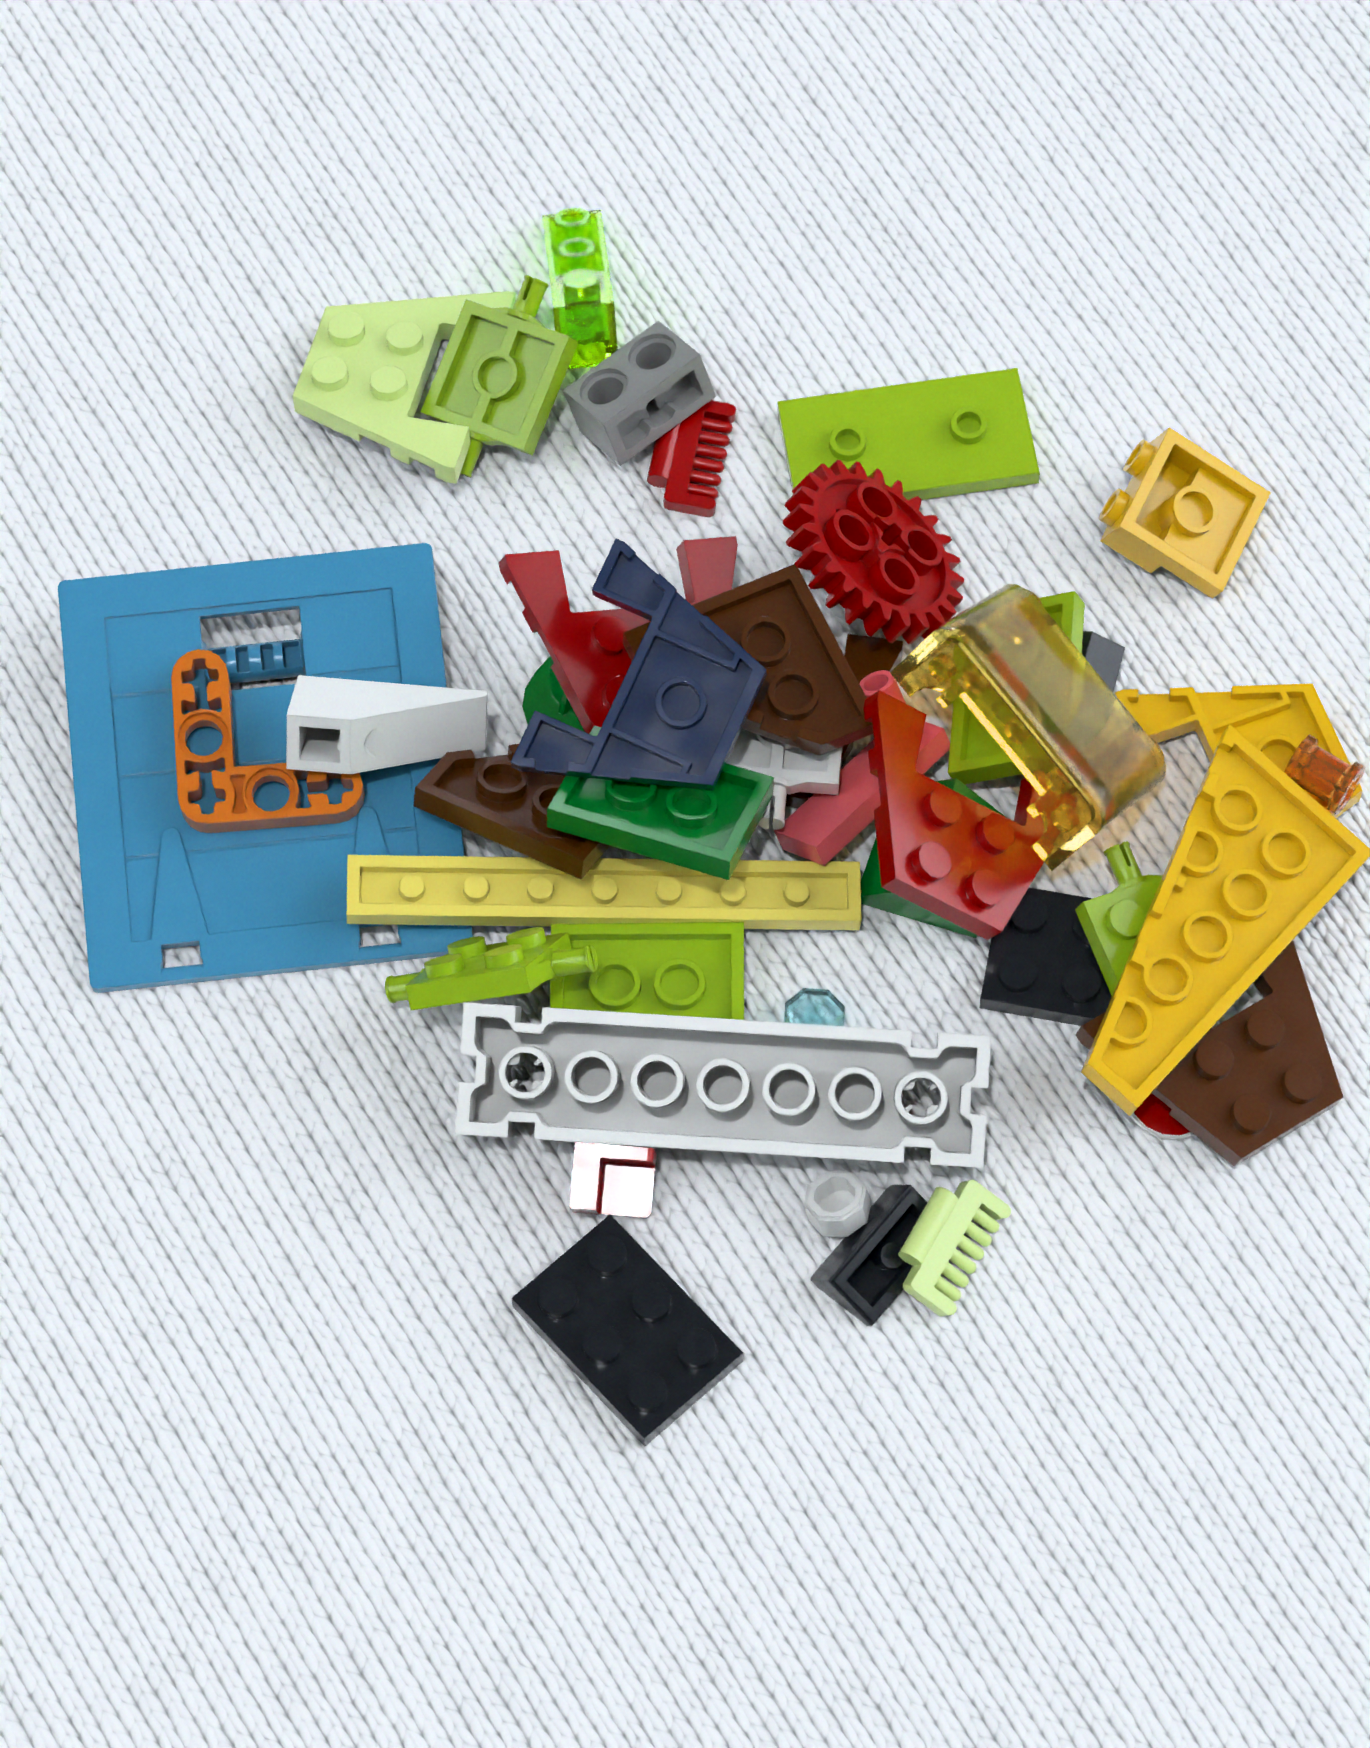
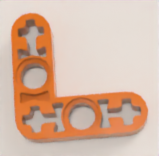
M201 649L187 652L177 660L171 676L177 793L183 818L190 827L205 833L336 824L348 821L358 814L363 806L365 796L360 773L339 774L286 769V763L236 767L231 682L226 664L219 655L209 650ZM207 669L210 679H218V681L209 682L207 685V700L210 710H198L194 687L190 683H185L195 679V670ZM219 708H222V711L220 712L215 711ZM186 710L191 711V712H189V713H187V714L184 715V711H186ZM203 726L213 727L223 736L219 749L213 754L206 756L196 755L186 746L191 732ZM225 767L224 772L217 771ZM189 770L196 771L187 775V772ZM199 772H212V785L215 795L219 799H225V801L215 803L214 813L202 814L199 804L191 803V801H198L202 798V780ZM334 778L341 779L343 788L353 789L342 794V803L330 804L327 794H307L310 807L300 808L301 795L297 780L307 779L308 792L327 790L329 780ZM275 781L285 785L290 791L289 800L279 810L264 811L254 803V793L263 783Z

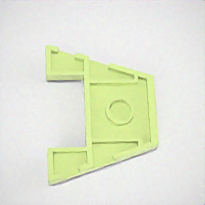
M503 291L327 306L293 393L295 412L359 442L363 437H367L390 448L391 457L408 465L414 460L435 469L436 478L447 483L457 484L471 443L469 427L414 418L441 340H450L465 300L467 299L490 308H513L516 301V293Z

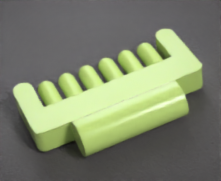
M975 1180L961 1182L955 1193L942 1187H936L898 1253L901 1259L913 1266L903 1283V1289L938 1316L943 1317L955 1314L957 1306L953 1301H958L961 1298V1292L941 1277V1274L957 1286L966 1287L969 1283L968 1277L951 1265L949 1260L966 1273H974L977 1268L975 1262L956 1248H960L975 1260H981L984 1257V1251L964 1236V1233L984 1247L989 1246L992 1242L991 1236L971 1222L972 1219L990 1233H996L999 1230V1223L996 1220L1008 1218L1011 1214L1010 1206Z

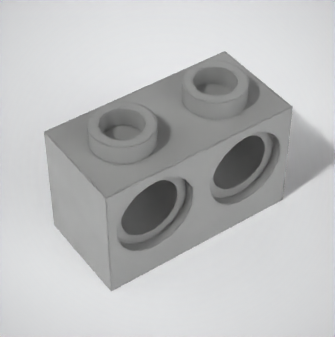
M660 321L654 323L563 389L579 431L620 466L716 397L701 355Z

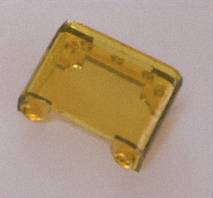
M1006 584L945 622L890 672L909 697L924 688L934 689L942 693L936 700L944 709L961 698L1033 786L1040 797L1026 810L1033 819L1041 814L1044 831L1040 840L1031 847L1051 871L1161 784L1166 777V764L1160 746L1148 736L1049 615L1040 599L1032 591L1018 584Z

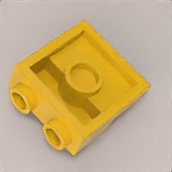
M1169 427L1150 443L1145 439L1141 440L1129 455L1124 465V471L1132 475V478L1125 492L1118 488L1105 503L1099 515V520L1108 526L1100 542L1149 573L1162 566L1213 599L1223 592L1271 492Z

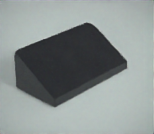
M911 1185L889 1186L870 1207L868 1222L845 1237L815 1271L810 1280L822 1292L865 1325L873 1326L901 1293L903 1283L913 1267L901 1259L898 1253L925 1208L927 1201Z

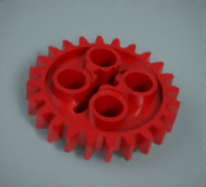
M836 460L830 467H827L824 463L820 464L792 490L793 495L784 505L790 513L782 521L784 526L794 532L786 540L787 546L802 552V556L794 564L797 568L811 570L814 577L808 584L810 589L824 588L828 593L825 606L830 609L840 604L845 608V622L850 625L859 618L863 620L868 636L872 637L881 628L889 643H893L902 636L908 644H912L920 636L927 640L957 613L955 607L963 600V596L957 589L964 583V578L953 571V569L961 560L954 554L945 551L944 548L952 539L948 535L935 532L933 526L937 523L938 517L936 515L924 516L919 511L922 499L916 496L908 500L903 496L902 482L897 480L890 487L885 484L880 469L876 468L867 477L860 462L856 461L847 469L841 460Z

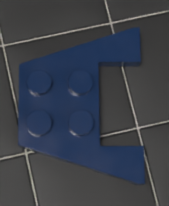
M616 538L592 587V594L599 599L650 620L651 622L597 736H592L535 710L514 753L511 766L523 772L714 790L767 676L766 669L709 617L703 616L677 592V589L660 573L657 574L644 563L630 546Z

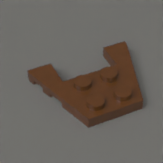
M1294 941L1283 950L1254 982L1264 998L1210 1029L1152 1092V1094L1172 1109L1169 1115L1234 1167L1335 1107L1343 1098ZM1105 1012L1082 1025L1075 1034L1080 1043L1089 1050Z

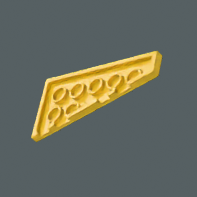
M1230 724L1219 740L1081 1070L1085 1077L1129 1116L1133 1114L1370 857V848Z

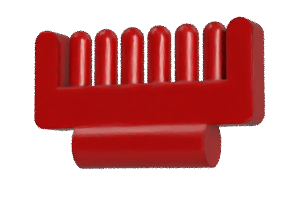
M711 400L655 441L647 482L654 487L665 488L663 500L665 509L703 517H712L715 514L716 501L714 499L718 497V490L714 487L690 482L710 486H719L721 484V477L719 475L693 469L721 473L724 470V464L721 461L696 457V455L724 460L727 457V451L724 448L699 444V442L721 447L729 445L730 438L727 435L703 431L702 429L729 434L733 430L731 423L735 421L736 407L733 404Z

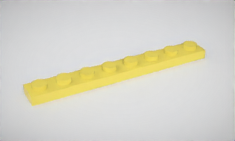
M348 855L346 917L347 924L551 927V924L744 922V929L860 930L862 921L860 862L829 861L823 866L813 861L739 860L730 879L726 880L658 859L599 858L586 875L579 879L531 857Z

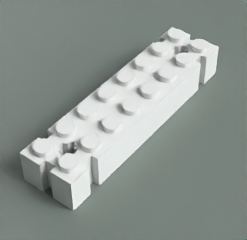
M463 1002L460 1055L476 1056L475 1082L458 1081L455 1134L513 1137L515 1121L535 1123L534 1139L897 1163H904L905 1146L930 1148V1165L983 1168L986 1115L970 1114L971 1088H988L991 1035L938 1032L936 1049L911 1047L912 1030L542 1007L541 1024L521 1023L520 1006ZM530 1053L538 1057L534 1065L541 1066L543 1064L545 1074L543 1080L533 1081L531 1091L527 1092L518 1088L522 1080H512L511 1069L512 1065L523 1064L525 1054ZM916 1078L930 1080L932 1084L928 1089L933 1090L937 1087L940 1097L938 1105L928 1106L926 1116L922 1117L908 1113L912 1105L909 1104L904 1107L901 1099L903 1090L914 1088Z

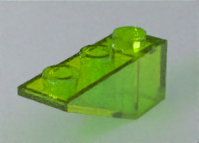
M567 208L559 211L557 214L542 215L553 329L579 342L568 369L595 367L618 350L614 297L601 209L587 211L582 208Z

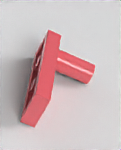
M880 670L864 677L859 683L867 698L880 690L906 704L896 679L890 671ZM925 722L916 763L917 772L924 774L950 750V741L944 728ZM874 739L841 769L838 795L814 793L785 820L783 828L774 830L783 850L825 866L875 819L874 809L881 806L878 777L870 773L868 751L875 747Z

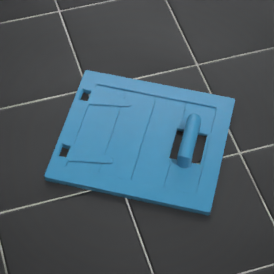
M419 543L64 580L59 583L58 598L89 981L94 992H114L440 957L448 953L447 945L473 937L472 926L397 925L401 943L360 947V928L384 925L347 924L348 855L464 856L462 829L460 826L413 806L415 787L441 758L361 772L360 776L365 793L363 806L353 818L336 824L220 833L199 832L190 827L184 820L177 793L171 676L175 663L187 652L201 649L209 650L219 655L226 664L231 684L303 675L447 688L433 552L430 544ZM300 609L302 629L300 639L208 649L206 643L202 640L200 619ZM207 669L195 670V679L185 683H190L194 687L198 710H210L206 686L209 682L218 681V679H210ZM295 684L231 690L236 767L286 763L287 711ZM219 708L215 711L220 712L222 711V708ZM188 710L184 711V715L187 714V713H189V712H191V711H188ZM199 727L191 732L186 746L196 755H210L219 749L223 736L213 727ZM225 767L217 771L224 772ZM189 770L187 772V775L196 771ZM199 772L202 780V798L198 801H191V803L199 804L202 814L214 813L215 803L225 801V799H219L215 795L212 785V772ZM334 778L329 780L327 790L308 792L307 779L297 780L301 795L300 808L310 807L307 794H327L330 804L342 803V794L353 790L343 788L341 779ZM266 782L257 788L253 801L264 811L279 810L289 800L290 791L280 782ZM200 945V956L203 964L163 968L162 949Z

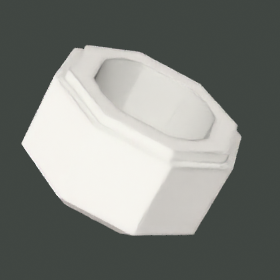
M828 1171L807 1186L803 1206L808 1221L822 1236L847 1237L868 1222L871 1200L867 1187L853 1172Z

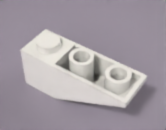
M298 675L287 711L286 769L355 774L439 759L447 752L471 749L473 752L483 751L486 748L488 691Z

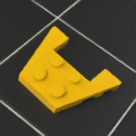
M1312 683L1232 686L1231 692L1196 693L1193 687L1170 688L1169 694H1139L1138 689H1123L1114 694L1113 705L1134 751L1195 731L1211 762L1219 740L1230 724L1335 818H1338L1360 801L1362 794L1360 783Z

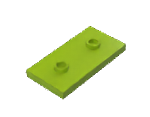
M1018 368L777 401V414L792 490L820 464L824 463L827 467H830L836 460H841L847 469L856 461L860 462L867 477L876 468L880 469L886 485L891 487L897 480L902 482L903 496L908 500L916 496L925 500L1039 483L1040 471Z

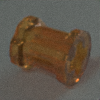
M1309 734L1294 752L1284 773L1301 788L1325 801L1329 812L1338 815L1355 792L1366 767L1357 761L1352 765L1342 761L1320 748L1319 739Z

